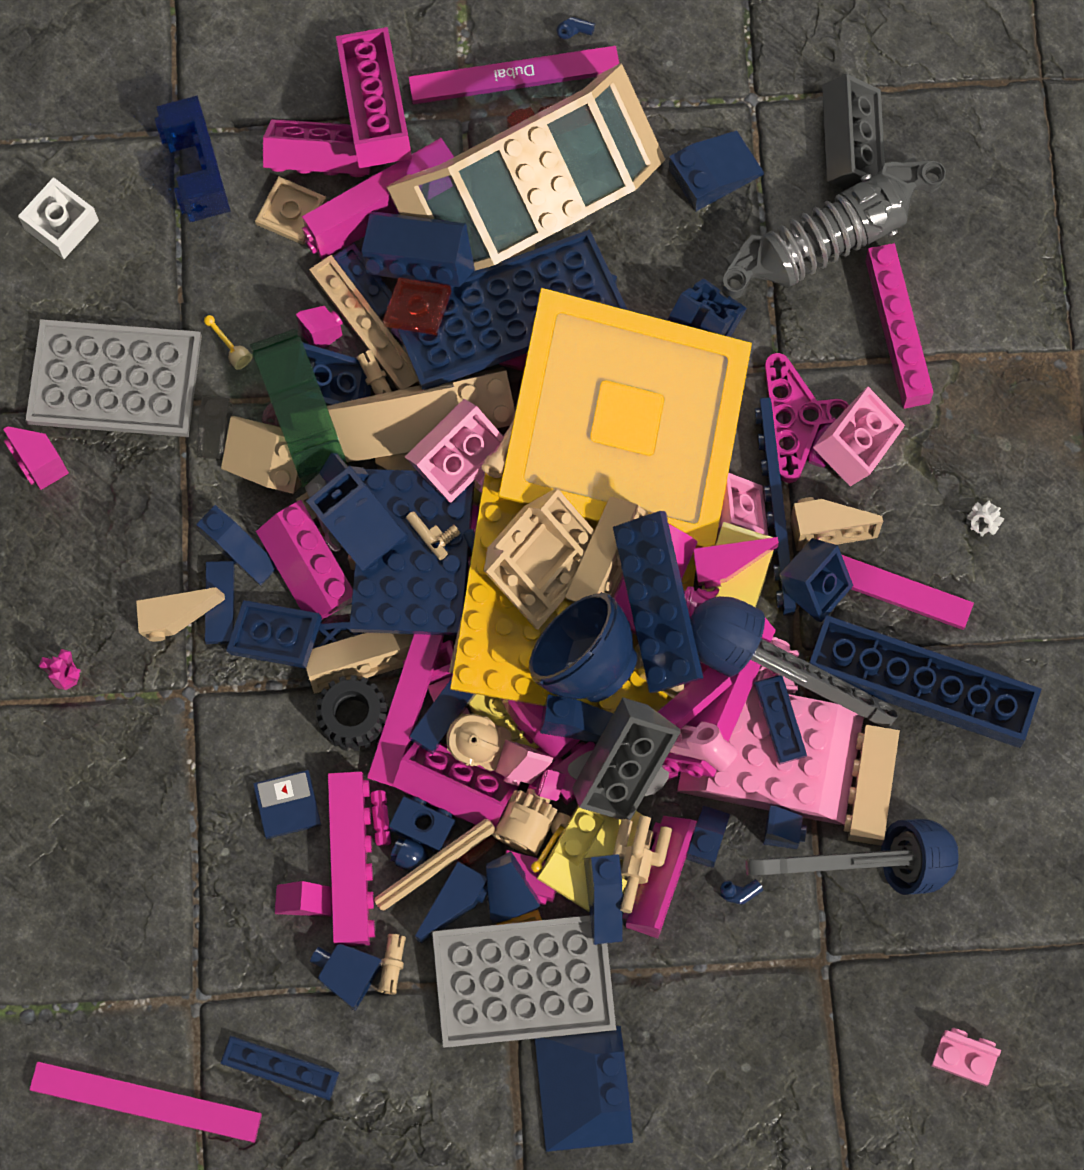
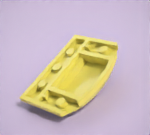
M577 806L537 879L590 912L584 858L614 855L613 852L621 820L581 809ZM635 811L631 818L632 826L627 847L633 846L639 817L643 816ZM620 859V867H621V869H622V865H623V861H624V860H622V859ZM622 878V895H623L624 892H625V888H626V884H627V880H624L623 878Z

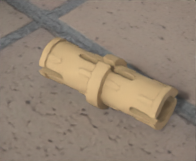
M366 351L365 356L364 353L358 355L356 358L367 376L366 382L372 386L375 395L392 392L385 379L387 375L385 371H381L373 351Z
M388 934L385 957L381 959V966L383 968L378 992L383 993L385 991V994L395 995L399 971L403 969L404 965L401 960L406 937L400 936L399 938L398 934Z

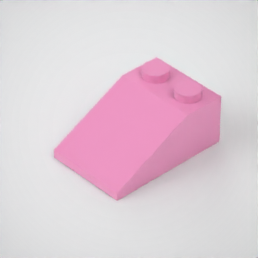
M867 387L829 426L813 448L849 486H852L872 473L905 425Z

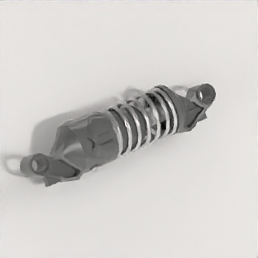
M915 156L902 163H885L877 174L863 176L861 178L862 182L838 194L834 203L825 201L824 208L821 210L814 207L812 218L808 214L803 213L801 219L804 228H802L798 221L792 219L790 226L795 239L790 231L782 225L779 227L780 236L773 231L767 232L764 235H751L743 243L740 250L725 258L729 268L722 280V293L727 298L730 296L733 299H738L744 294L752 278L769 280L789 288L798 283V281H802L805 277V272L813 275L816 272V267L826 268L828 260L834 263L837 262L839 254L845 257L848 256L850 248L859 250L861 247L885 235L891 237L897 234V229L907 224L913 191L936 192L940 189L946 176L945 167L937 161H917ZM934 173L938 180L931 181L926 177V174ZM816 256L823 258L822 264L816 260ZM805 257L812 263L811 270L804 265L803 259ZM797 265L800 267V271H801V275H800V276H799V272H798ZM736 279L741 283V286L736 289L731 288L727 282Z

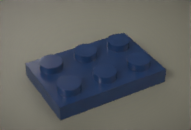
M243 600L226 651L234 656L306 668L322 617L319 613Z

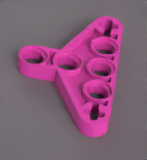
M775 353L767 358L765 364L768 398L771 397L780 478L786 483H792L797 481L802 474L818 429L822 428L825 424H832L836 420L835 418L834 420L831 419L830 410L833 407H841L845 410L849 405L842 399L817 401L789 359L781 353ZM774 362H779V365L783 366L781 367V378L776 379V369L773 368ZM777 386H783L787 389L788 395L785 398H777L773 394V389ZM807 409H813L818 413V418L812 422L807 421L803 417V412ZM779 412L789 413L791 421L787 424L779 423L776 420V415ZM789 437L794 441V447L785 450L780 447L779 440ZM790 456L792 468H797L792 475H788L787 470H782L786 468V457Z

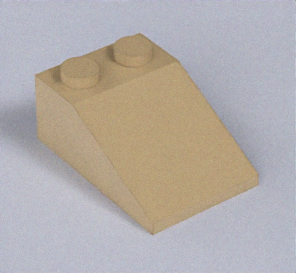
M231 416L221 469L262 486L294 494L301 487L311 435Z
M812 497L798 500V503H794L790 521L796 551H801L812 538L835 545L878 538L883 518L877 514L824 499L814 500Z

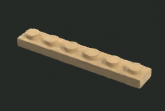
M332 255L309 269L312 277L365 347L373 351L376 361L397 389L401 390L420 384L406 352Z

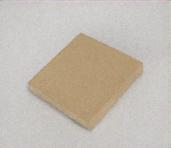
M278 176L255 223L260 227L304 245L306 237L302 231V228L305 227L302 216L325 204L327 201L326 196Z

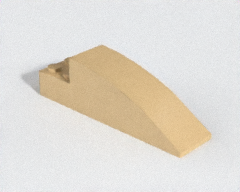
M503 366L472 373L422 390L421 386L418 385L293 413L291 418L294 431L311 435L305 467L324 465L331 453H337L343 462H351L410 452L463 399L476 405L496 429L511 425L515 415V408L507 371Z

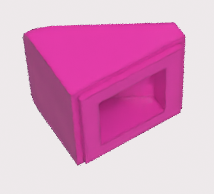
M547 767L532 784H529L528 789L535 790L536 795L539 797L557 801L566 775Z

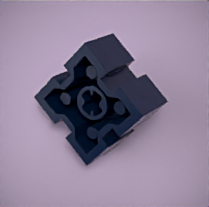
M703 278L693 288H689L681 293L667 320L729 337L734 333L747 308L730 296L726 298L720 294V289Z

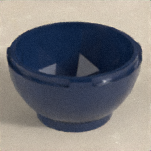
M601 592L600 594L586 596L563 610L547 626L532 650L529 660L532 680L557 696L572 699L586 698L590 702H600L616 693L629 679L637 663V653L633 649L630 624L621 606L609 594Z

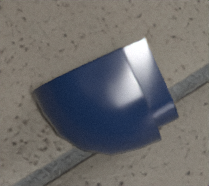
M399 838L391 853V861L395 862L397 867L408 872L413 871L429 859L426 849L409 838L405 841Z

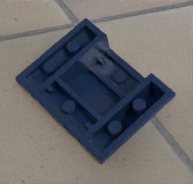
M616 1026V1030L535 1038L546 1152L633 1143L621 1026Z

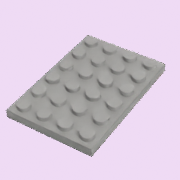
M40 319L26 423L28 425L189 437L202 338L201 332Z
M590 916L432 931L443 1048L616 1030L607 943L593 945Z

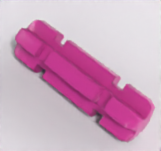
M384 790L371 792V803L374 805L372 807L374 829L377 831L375 833V841L377 846H387L391 844V835L388 832L389 816L388 807L385 805L387 803L386 792Z

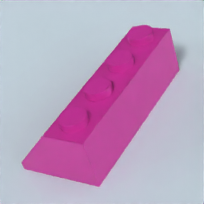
M271 119L263 137V168H270L275 172L289 169L297 170V172L303 174L318 171L323 172L325 175L348 173L352 177H363L369 175L372 167L359 168L352 127L348 124Z
M302 500L276 513L256 531L301 610L319 613L323 620L352 603L353 588Z
M442 742L434 754L414 743L401 759L393 783L394 787L402 790L404 793L418 797L431 806L439 807L452 813L455 817L462 818L475 825L484 819H489L495 829L514 790L518 791L520 787L504 782V776L495 772L496 770L490 771L480 765L466 766L465 763L457 760L447 750V745Z
M663 816L661 824L655 822L652 830L654 832L652 839L655 841L652 850H650L654 853L661 827L672 829L665 862L660 867L651 865L647 883H638L632 912H624L622 917L627 919L626 928L657 939L659 938L687 857L697 821Z

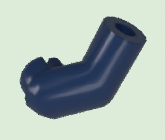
M571 17L558 25L557 35L562 39H568L579 32L592 36L595 23Z

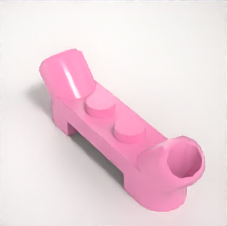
M702 721L697 728L687 725L683 726L680 729V735L670 750L671 753L705 760L718 772L725 771L738 755L737 749L722 737L716 725Z

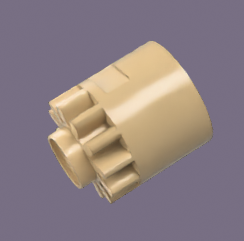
M528 789L526 793L521 790H514L493 836L503 844L530 856H537L550 830L552 820L557 814V809L549 804L550 799L539 797L533 789Z

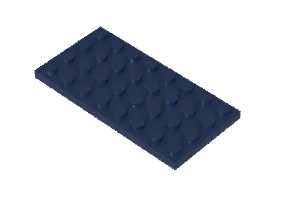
M590 229L506 259L496 265L476 270L460 287L437 284L388 302V309L422 390L445 384L527 354L541 288L628 310Z

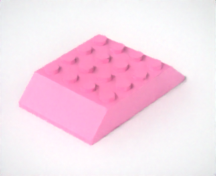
M752 687L729 740V743L738 751L734 761L725 771L718 772L716 770L714 777L702 775L700 778H697L688 773L681 772L677 792L769 810L770 805L777 806L801 815L804 818L844 825L849 791L853 779V763L858 749H856L858 732L861 733L864 717L836 703L788 694L807 757L779 765L756 688Z

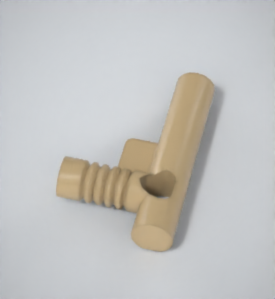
M414 511L406 516V520L439 560L444 559L448 554L443 547L452 538L454 539V537L461 534L455 525L451 526L449 530L447 529L445 533H442L438 526H434L429 530ZM434 543H440L438 548L436 549L433 548L432 545Z

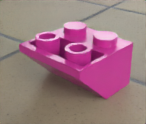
M9 426L3 429L8 437L3 441L31 485L36 482L40 490L69 474L46 434Z

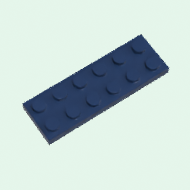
M658 511L613 526L649 692L656 693L703 679L666 511Z

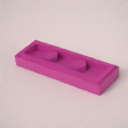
M709 667L702 673L703 679L691 682L662 707L658 713L681 729L732 685L730 677Z

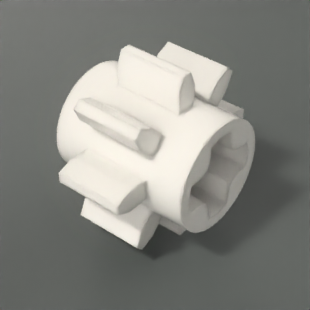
M987 501L983 506L977 502L972 508L973 511L967 516V519L971 520L970 529L980 533L982 537L988 531L994 535L999 529L998 526L1004 521V518L999 517V510L1001 508L991 504L990 501Z

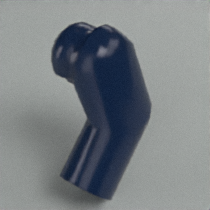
M756 879L744 887L733 885L731 881H726L720 886V895L728 902L742 905L761 893L763 887Z

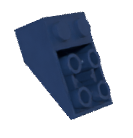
M351 466L347 467L306 501L362 571H365L407 537Z

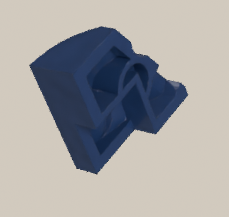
M511 851L486 864L490 920L492 923L517 917L540 906L539 898L526 880L524 870Z

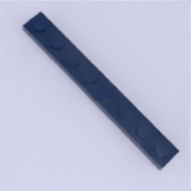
M771 397L760 398L759 408H755L754 413L755 423L761 424L762 434H757L759 450H764L765 458L760 460L762 476H767L768 485L763 487L765 502H770L771 509L766 514L768 528H773V535L778 537L779 542L778 547L773 551V554H776L777 564H773L774 581H779L780 591H776L777 608L782 607L783 616L794 615L796 604L787 594L779 575L790 563L773 410Z

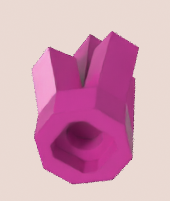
M61 649L57 658H41L39 667L49 674L48 678L56 688L67 690L77 685L80 669H77L73 663L71 651Z

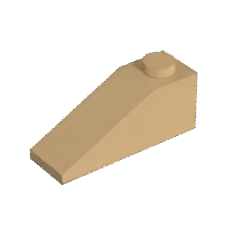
M215 587L138 600L136 604L139 633L149 639V641H163L165 636L175 635L224 601L225 594Z

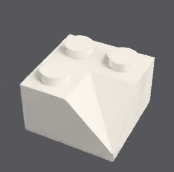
M54 177L18 216L23 228L63 259L69 255L99 221L92 206Z

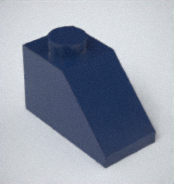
M770 805L763 845L798 849L799 842H805L807 825H802L803 816Z
M703 806L686 860L714 868L730 818L729 813Z

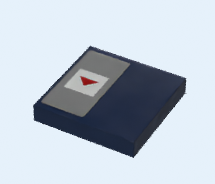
M309 770L253 783L266 839L322 826Z

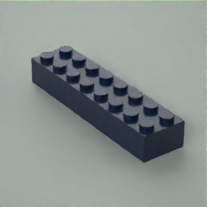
M828 615L825 617L810 660V664L867 692L872 697L875 696L884 702L1021 748L1026 739L1042 690L1039 687Z

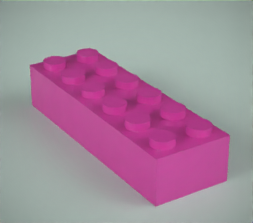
M388 27L336 36L359 168L412 159Z

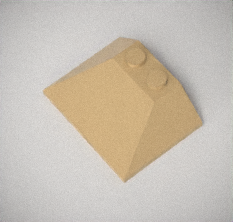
M555 488L524 506L487 549L484 572L535 629H539L566 598L568 589L593 536L594 530L562 492Z

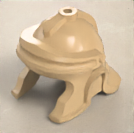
M462 713L448 729L446 739L447 750L457 760L465 763L466 766L480 765L484 769L493 771L497 768L505 739L512 741V737L507 728L495 725L487 716ZM473 738L477 739L475 743L472 742Z

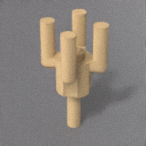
M647 816L639 817L633 846L627 847L632 821L621 819L613 852L614 855L619 854V858L624 860L621 875L624 880H627L620 910L625 913L632 912L638 883H647L651 865L660 867L664 864L672 829L661 827L655 853L650 851L654 832L648 830L651 818Z

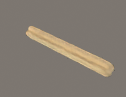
M484 819L376 896L374 901L380 910L388 909L493 834L495 827L489 819Z

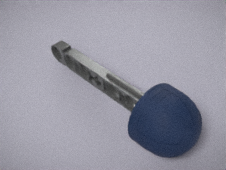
M714 597L699 605L690 618L699 660L728 677L738 674L752 660L862 717L869 718L870 721L882 727L889 728L898 718L897 711L888 703L875 696L872 697L867 692L761 639L765 626V615L762 610L755 608L745 601L733 597Z
M928 819L898 820L892 823L886 830L881 851L746 860V875L883 867L886 880L899 894H924L939 890L954 876L959 863L958 846L952 834L935 821Z

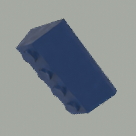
M374 211L370 213L362 247L367 274L460 287L475 271L466 223Z

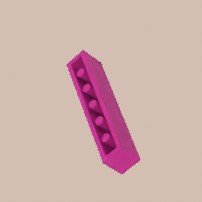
M895 243L868 248L865 261L903 409L930 404L934 392Z
M362 772L329 773L335 946L338 944L345 946L370 945V937H375L374 920H369V909H374L373 892H368V881L373 880L372 863L367 864V853L372 852L371 835L366 836V825L371 824L370 807L365 808V797H370L369 780H364Z

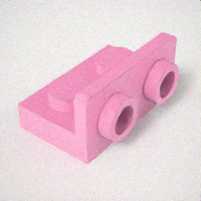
M951 1028V1031L945 1030L942 1033L932 1067L987 1087L1001 1050L995 1048L996 1044L989 1040L979 1038L978 1041L967 1038L968 1033L956 1028Z

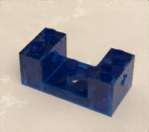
M198 95L157 106L159 116L155 117L154 120L162 145L167 143L170 153L196 146L202 168L201 171L176 177L179 187L174 188L182 215L187 213L191 223L230 212V206Z

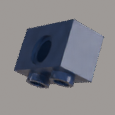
M412 796L411 799L403 797L389 825L390 832L404 839L409 838L425 849L437 854L446 847L456 827L455 820L451 819L453 815L441 808H437L434 811L426 807L427 803L418 797ZM421 818H428L432 823L428 829L421 830L416 827L417 821Z

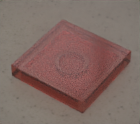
M399 277L383 320L384 327L437 335L452 292L451 286Z

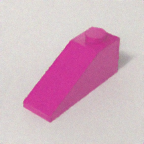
M778 537L693 549L698 586L704 585L705 589L722 587L721 583L729 581L776 549L779 543Z

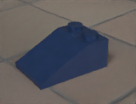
M737 131L693 143L669 156L668 170L695 212L764 175V171Z
M301 342L288 351L281 402L302 408L316 409L369 397L372 386L367 384V376L357 358Z

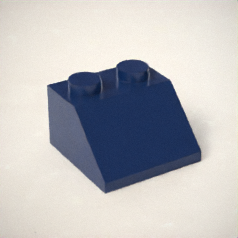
M814 538L803 547L779 574L787 594L818 622H822L826 615L834 609L853 587L838 545Z

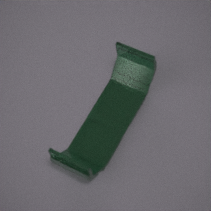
M295 328L249 344L286 440L301 486H306L320 473L331 453H337L347 465L331 416L297 329Z

